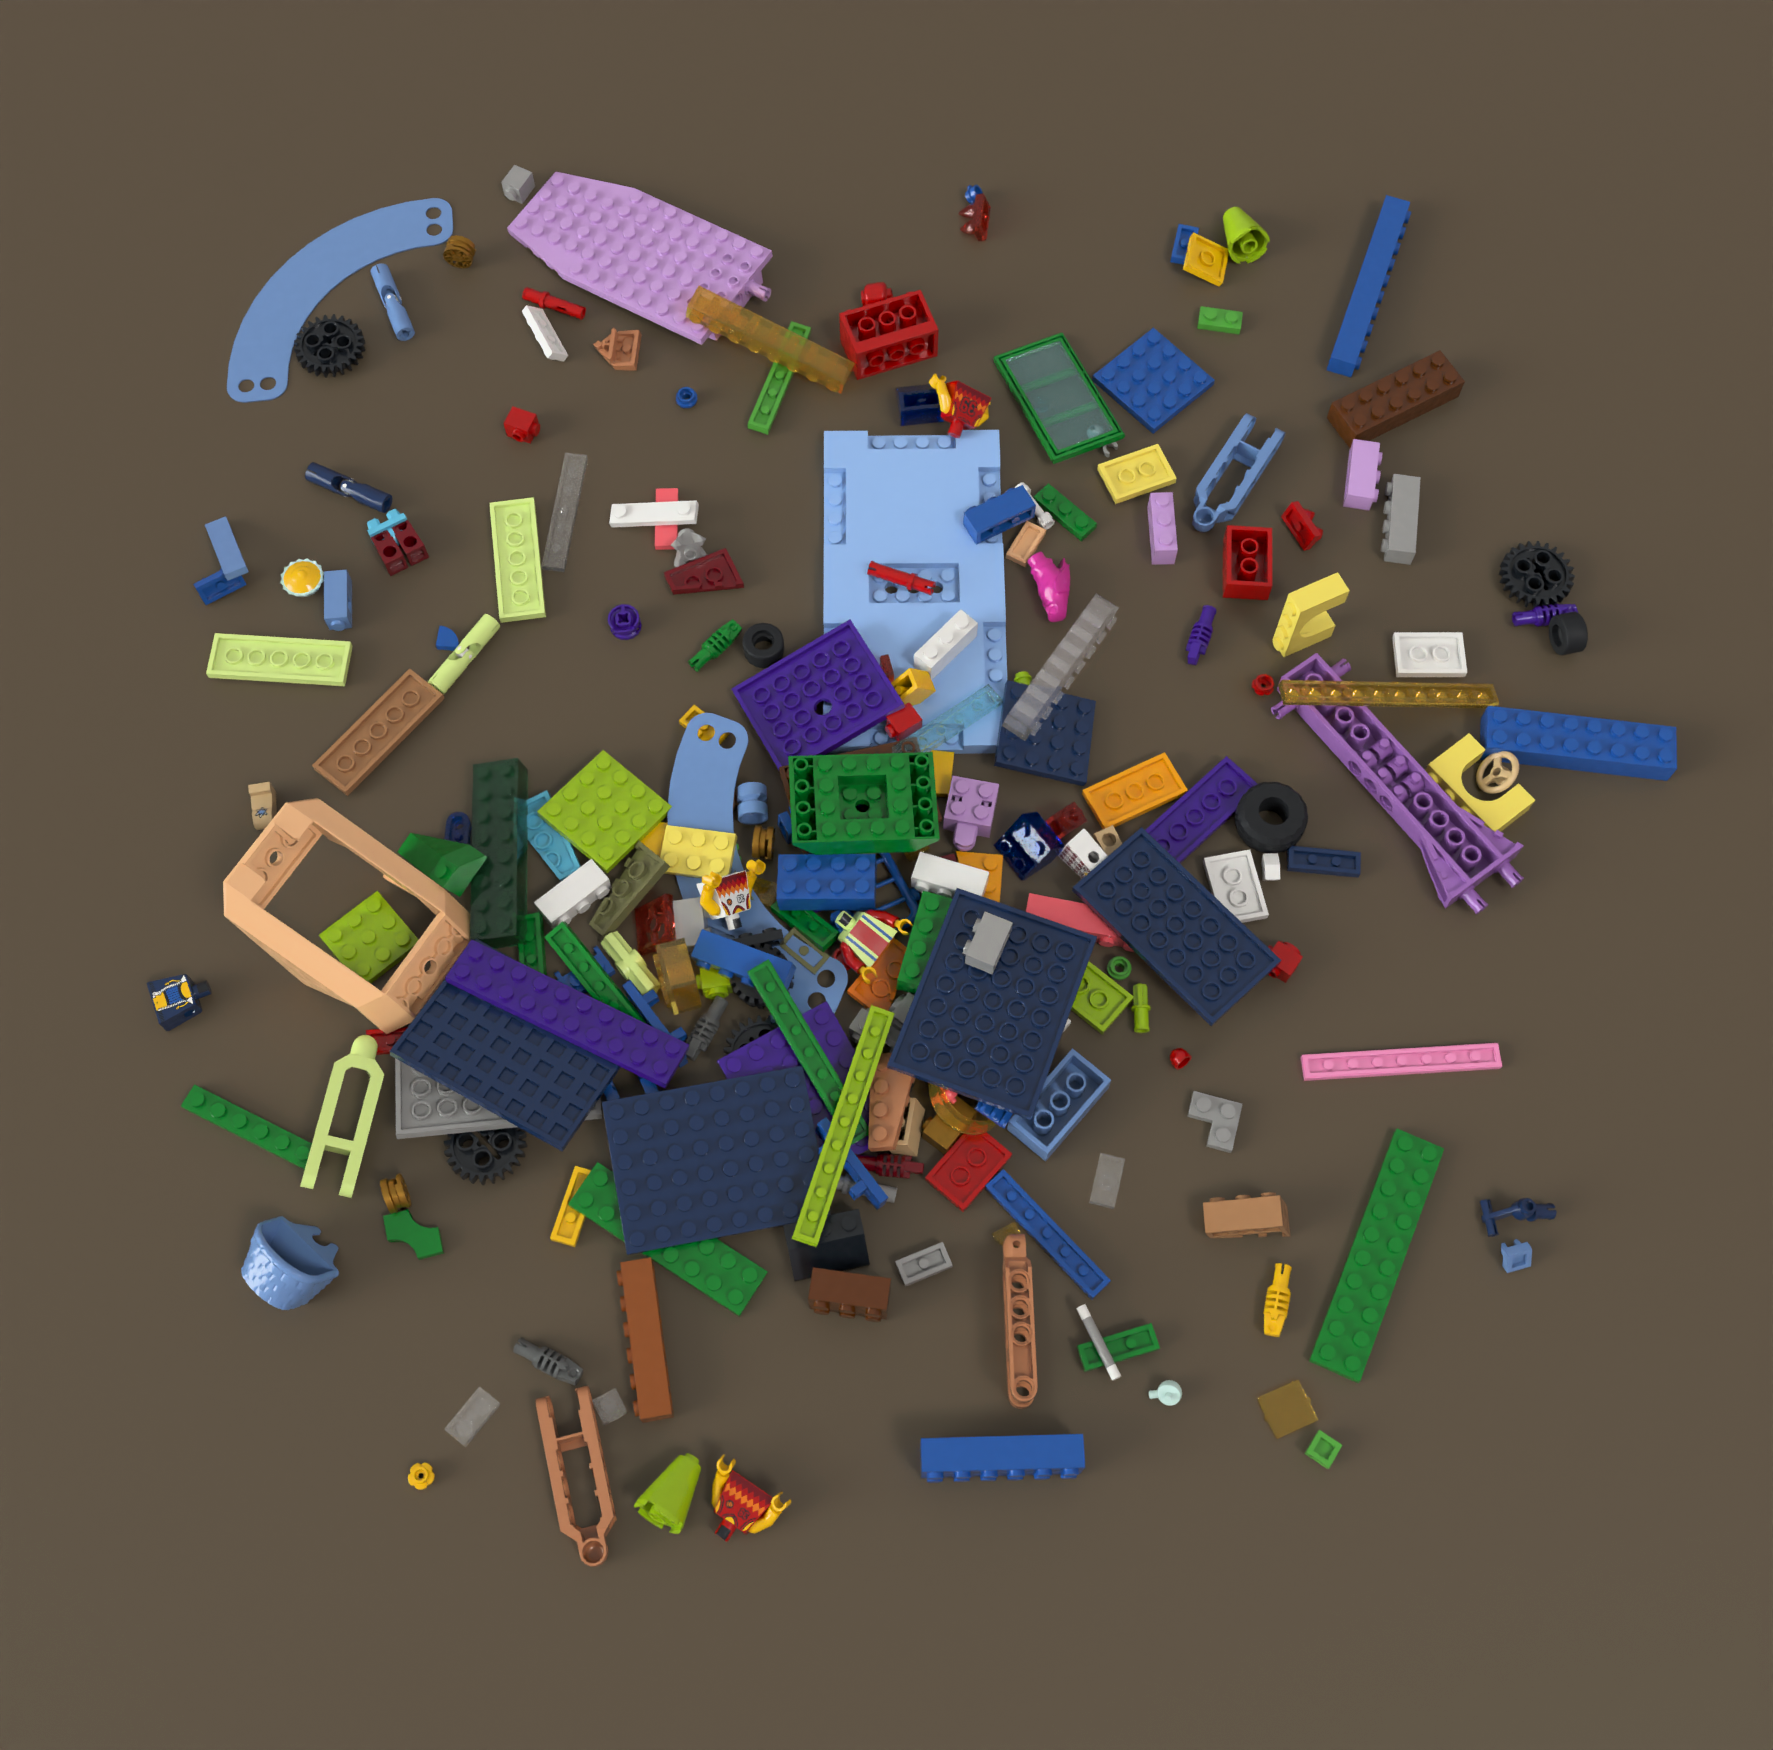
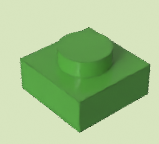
M1318 1430L1304 1454L1328 1469L1341 1449L1342 1444L1321 1430Z

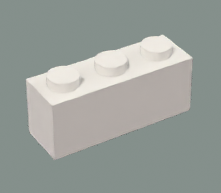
M960 609L914 654V668L928 671L931 680H933L977 637L978 623Z
M920 852L911 877V886L920 892L929 891L949 898H953L957 888L983 897L989 880V872Z
M590 859L537 899L534 904L537 911L542 914L545 921L554 929L562 921L569 924L578 913L586 912L595 900L604 898L612 887L609 878Z

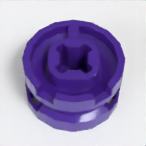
M621 604L611 609L608 614L609 627L616 638L621 640L633 639L641 631V620L638 611L633 606Z

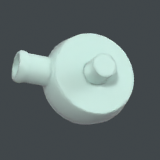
M1166 1380L1159 1385L1157 1390L1149 1391V1398H1159L1163 1404L1172 1406L1181 1400L1182 1389L1177 1382Z

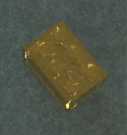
M681 938L655 945L657 954L653 955L666 1007H672L674 1015L702 1008L685 939Z

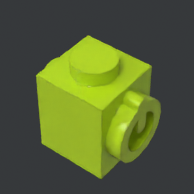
M711 967L709 971L700 968V974L696 975L697 988L702 989L705 998L713 1000L716 996L726 998L729 996V993H733L730 980L719 975V970Z

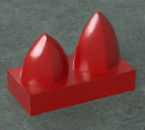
M1295 501L1289 505L1281 518L1304 551L1310 550L1316 541L1322 538L1323 530L1312 522L1315 513L1303 508L1299 501Z

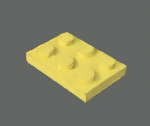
M1159 444L1098 464L1097 468L1115 504L1176 483L1177 479Z
M666 825L660 858L670 867L664 874L702 878L705 875L710 876L712 871L721 876L731 874L737 835L734 833Z

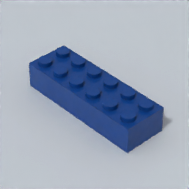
M1083 1434L921 1438V1478H927L928 1483L943 1482L945 1477H953L954 1482L970 1481L971 1477H980V1481H996L998 1476H1007V1480L1015 1481L1023 1480L1025 1475H1034L1035 1480L1050 1479V1476L1054 1474H1060L1061 1479H1075L1085 1468Z

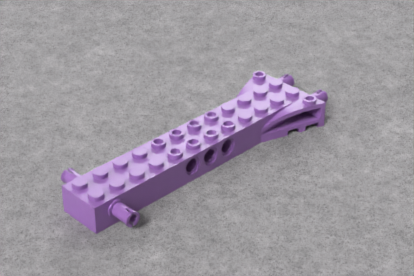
M1315 653L1283 675L1277 691L1283 696L1284 700L1271 707L1272 714L1276 715L1278 713L1275 718L1280 720L1283 716L1295 710L1421 849L1427 869L1437 890L1438 898L1442 901L1445 909L1458 899H1463L1477 915L1489 905L1474 890L1477 885L1493 873H1499L1511 888H1514L1524 879L1510 864V861L1518 855L1524 845L1519 842L1516 844L1503 837L1504 833L1499 830L1496 832L1483 825L1484 821L1454 803L1341 680V676L1351 671L1349 662L1344 665L1347 661L1346 659L1342 658L1339 662L1329 667L1318 653Z

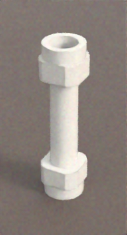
M1024 482L1019 483L1015 488L1023 485L1036 504L1035 515L1038 518L1037 523L1039 526L1046 530L1051 528L1055 521L1050 513L1044 512L1031 496V489Z

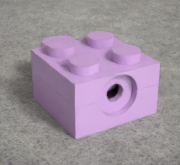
M952 776L943 829L954 831L953 843L958 850H971L975 845L977 836L990 838L999 784Z

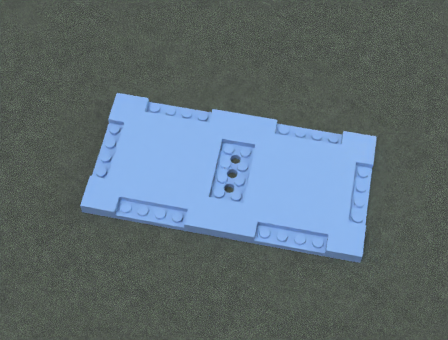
M963 430L960 438L950 435L868 436V431H824V634L851 619L889 681L893 682L909 668L915 669L914 654L960 609L978 623L977 637L932 680L936 691L920 704L913 705V708L922 718V730L910 738L916 737L921 752L937 750L954 752V754L996 753L1004 688L1007 682L1002 533L976 545L963 525L964 512L968 508L985 503L991 497L1001 495L999 430ZM871 561L909 574H918V577L935 581L936 586L941 587L942 591L940 593H933L932 596L920 591L918 593H910L905 586L868 575V569H874L869 567ZM893 586L897 588V592L890 594L885 589ZM824 701L823 715L830 712L832 703ZM886 720L826 755H837L896 742V740L888 736L885 730Z

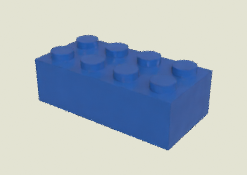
M778 854L776 899L779 910H876L877 863L875 854Z

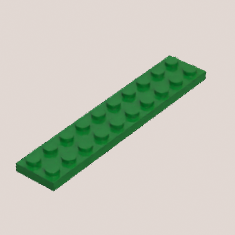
M1396 1128L1309 1362L1356 1383L1360 1382L1444 1148Z

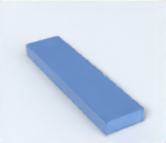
M226 516L205 524L227 581L248 573V568Z

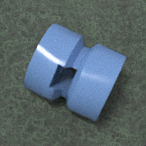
M747 782L739 785L736 788L737 802L740 803L737 806L738 821L748 825L766 822L768 820V805L766 804L767 786L759 782Z

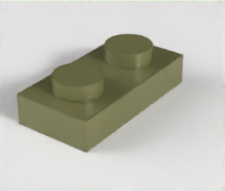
M794 927L783 938L785 944L779 945L814 975L830 957L827 953L814 946ZM793 935L823 956L815 967H812L786 945ZM802 946L799 952L805 956L809 953V949L807 946Z

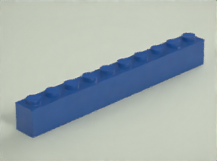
M1388 195L1385 197L1331 354L1327 371L1352 377L1354 369L1359 370L1362 361L1359 353L1364 354L1368 343L1364 338L1365 336L1370 337L1374 325L1370 321L1376 319L1379 308L1375 306L1376 303L1381 304L1385 292L1381 291V288H1386L1390 275L1386 273L1387 271L1392 272L1396 260L1392 258V255L1397 256L1401 243L1397 241L1398 239H1403L1406 227H1403V223L1408 224L1411 211H1408L1409 201Z

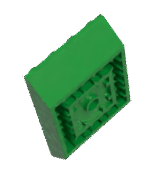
M933 752L788 756L793 846L815 855L914 852L939 841ZM865 804L869 807V810L859 812L856 806Z

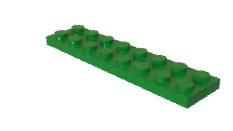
M597 1162L568 1205L625 1242L614 1174L611 1170ZM718 1239L642 1252L643 1255L648 1258L651 1257L655 1263L739 1317L768 1274V1271Z

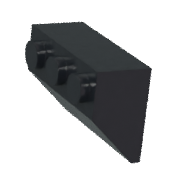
M859 1209L828 1215L817 1247L792 1239L797 1222L783 1225L795 1282L810 1279L813 1267L846 1271L870 1265Z

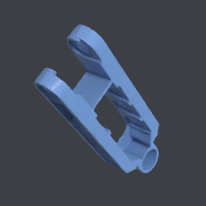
M1248 413L1243 416L1196 488V496L1193 499L1196 510L1193 515L1192 524L1197 531L1208 532L1215 523L1230 521L1234 518L1280 447L1286 432L1276 428L1272 437H1268L1261 450L1245 443L1257 418ZM1233 459L1250 467L1251 469H1247L1240 486H1236L1233 497L1229 502L1219 504L1217 510L1206 506L1209 495Z

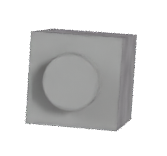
M517 165L512 167L501 182L504 195L509 200H515L523 204L535 188L532 172Z

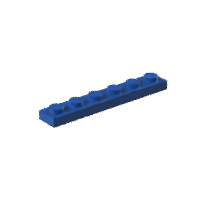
M1004 1169L985 1185V1189L1091 1300L1111 1282L1100 1268Z

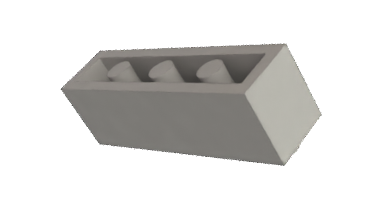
M1394 474L1391 482L1386 484L1385 495L1388 496V501L1385 502L1383 513L1387 514V520H1384L1382 533H1386L1381 544V552H1384L1385 562L1411 565L1415 556L1421 477Z

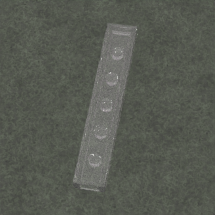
M565 453L542 561L543 570L565 572L588 461L587 455Z

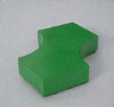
M408 1209L383 1216L386 1236L389 1242H403L410 1245L419 1260L444 1254L441 1233L438 1227L427 1228L417 1224Z

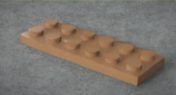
M409 668L312 765L313 769L348 796L445 699L444 695Z

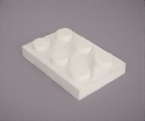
M1394 632L1392 642L1396 677L1466 676L1467 666L1462 632Z
M1250 850L1203 859L1211 894L1242 923L1268 918L1269 913Z

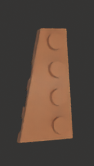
M892 1053L881 1054L870 1086L868 1149L871 1152L896 1150L904 1121L903 1114L905 1107H908L910 1089L915 1081L914 1077L887 1068Z

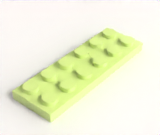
M534 497L491 502L489 504L500 622L546 617Z
M215 633L206 674L209 678L345 686L353 645L351 641Z

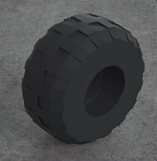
M1262 782L1252 786L1243 794L1235 812V826L1238 835L1245 844L1262 853L1285 852L1291 846H1295L1304 834L1308 822L1307 806L1302 796L1293 790L1292 787L1280 782ZM1262 811H1273L1282 818L1283 823L1279 825L1266 823L1259 813Z

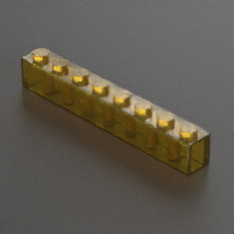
M698 286L687 306L686 317L693 323L701 324L709 328L713 333L721 334L729 338L730 341L739 343L750 351L767 357L772 362H778L786 366L790 371L798 372L806 376L810 381L826 386L830 391L842 394L852 374L854 362L701 286Z

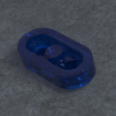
M455 812L447 818L444 840L470 845L472 824L465 813ZM463 824V827L461 829H457V825Z

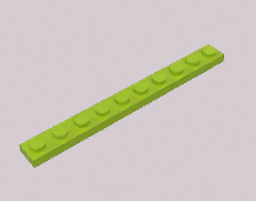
M873 1005L869 1009L792 1236L794 1240L814 1247L818 1245L895 1014L893 1012Z

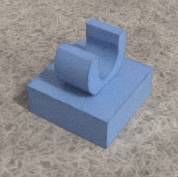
M1515 1239L1514 1246L1507 1247L1505 1243L1501 1244L1502 1266L1507 1273L1531 1267L1532 1248L1528 1242L1521 1243Z

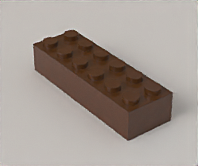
M1441 350L1332 402L1327 419L1347 446L1351 448L1353 439L1370 441L1459 397L1465 381Z

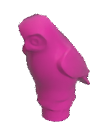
M1038 552L1031 556L1027 563L1031 567V574L1037 583L1039 597L1048 614V620L1052 623L1063 621L1067 614L1070 594V564L1066 563L1065 558H1063L1057 568L1051 558H1046L1043 552Z

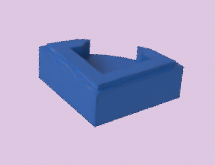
M439 626L436 648L454 651L459 645L456 634L447 627Z

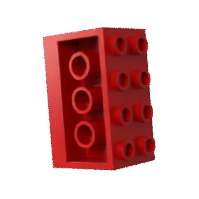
M921 290L907 292L904 295L887 298L880 302L870 303L863 307L839 313L840 341L857 380L938 356L939 330Z

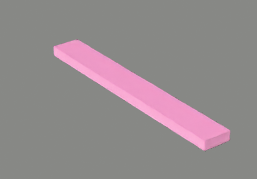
M1498 1043L1305 1054L1301 1056L1304 1081L1490 1070L1502 1067Z

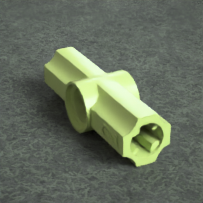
M618 931L611 932L604 937L601 946L615 962L614 964L621 975L627 981L630 980L641 995L646 994L652 989L657 993L661 988V984L649 971L641 955L635 949L632 950Z

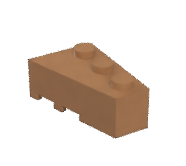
M1262 1193L1261 1197L1251 1198L1250 1195H1238L1235 1197V1200H1225V1198L1216 1197L1211 1198L1210 1202L1203 1203L1205 1233L1209 1238H1242L1243 1235L1258 1234V1237H1267V1233L1282 1232V1237H1290L1288 1207L1280 1195L1276 1196V1193Z

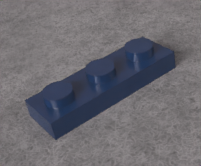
M1291 846L1287 850V871L1359 878L1361 874V852Z

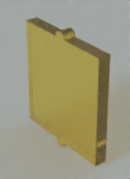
M1299 1380L1257 1398L1265 1415L1264 1421L1269 1423L1276 1439L1318 1421L1310 1404L1311 1398L1306 1396Z

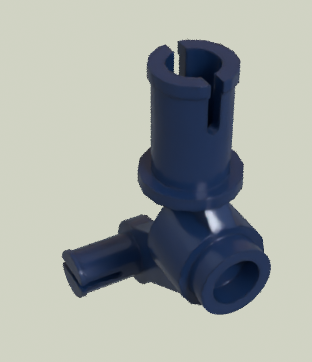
M1522 1198L1514 1202L1511 1207L1496 1212L1492 1210L1490 1199L1480 1201L1483 1212L1481 1219L1486 1225L1488 1237L1499 1235L1496 1220L1512 1215L1521 1221L1525 1219L1529 1222H1533L1536 1219L1552 1220L1556 1217L1557 1212L1556 1210H1548L1556 1208L1554 1204H1536L1529 1198Z

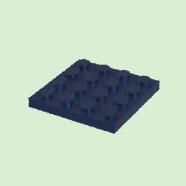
M1007 680L1004 688L994 766L1084 786L1087 783L1096 701Z

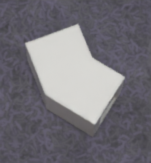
M1278 853L1263 854L1261 861L1263 881L1280 880Z

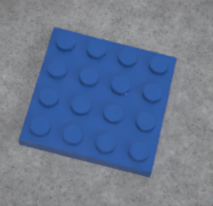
M1154 327L1096 372L1092 378L1095 384L1153 434L1211 388L1215 381Z

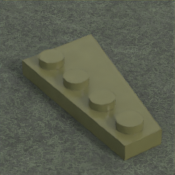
M639 840L635 845L637 850L632 859L628 857L624 864L626 869L620 879L616 878L613 882L610 896L603 899L589 923L603 937L614 932L670 867Z

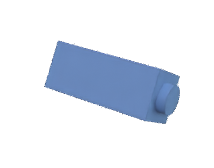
M347 569L324 571V620L329 630L342 631L352 628V580Z

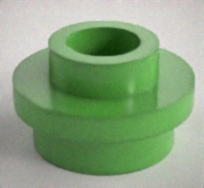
M1121 956L1113 957L1107 965L1109 976L1115 980L1126 979L1132 969L1129 960ZM1121 966L1123 971L1117 972L1115 967Z

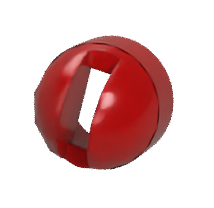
M1183 1048L1174 1049L1170 1053V1061L1177 1070L1186 1066L1192 1058Z

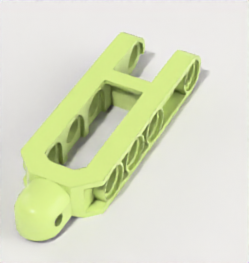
M369 1035L358 1036L353 1042L350 1054L334 1062L301 1181V1187L314 1188L323 1151L326 1150L349 1156L339 1195L352 1197L384 1078V1073L375 1060L378 1044ZM351 1067L366 1070L370 1077L353 1141L328 1135L345 1071Z

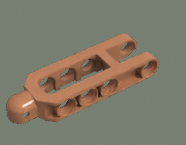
M1011 1234L1003 1242L1007 1389L1011 1405L1018 1409H1025L1032 1404L1038 1388L1031 1261L1026 1257L1025 1234ZM1019 1283L1023 1288L1017 1289L1012 1284ZM1021 1309L1025 1314L1017 1315L1013 1310ZM1022 1335L1026 1341L1019 1342L1014 1336ZM1020 1387L1025 1388L1029 1395L1021 1396L1016 1389Z
M589 1386L575 1389L580 1405L578 1412L582 1432L559 1438L550 1396L536 1399V1408L560 1531L577 1541L580 1558L586 1565L598 1567L607 1559L608 1547L606 1536L617 1518ZM587 1446L591 1459L589 1467L593 1472L596 1484L595 1496L598 1498L602 1517H600V1522L597 1525L581 1528L576 1525L562 1452Z

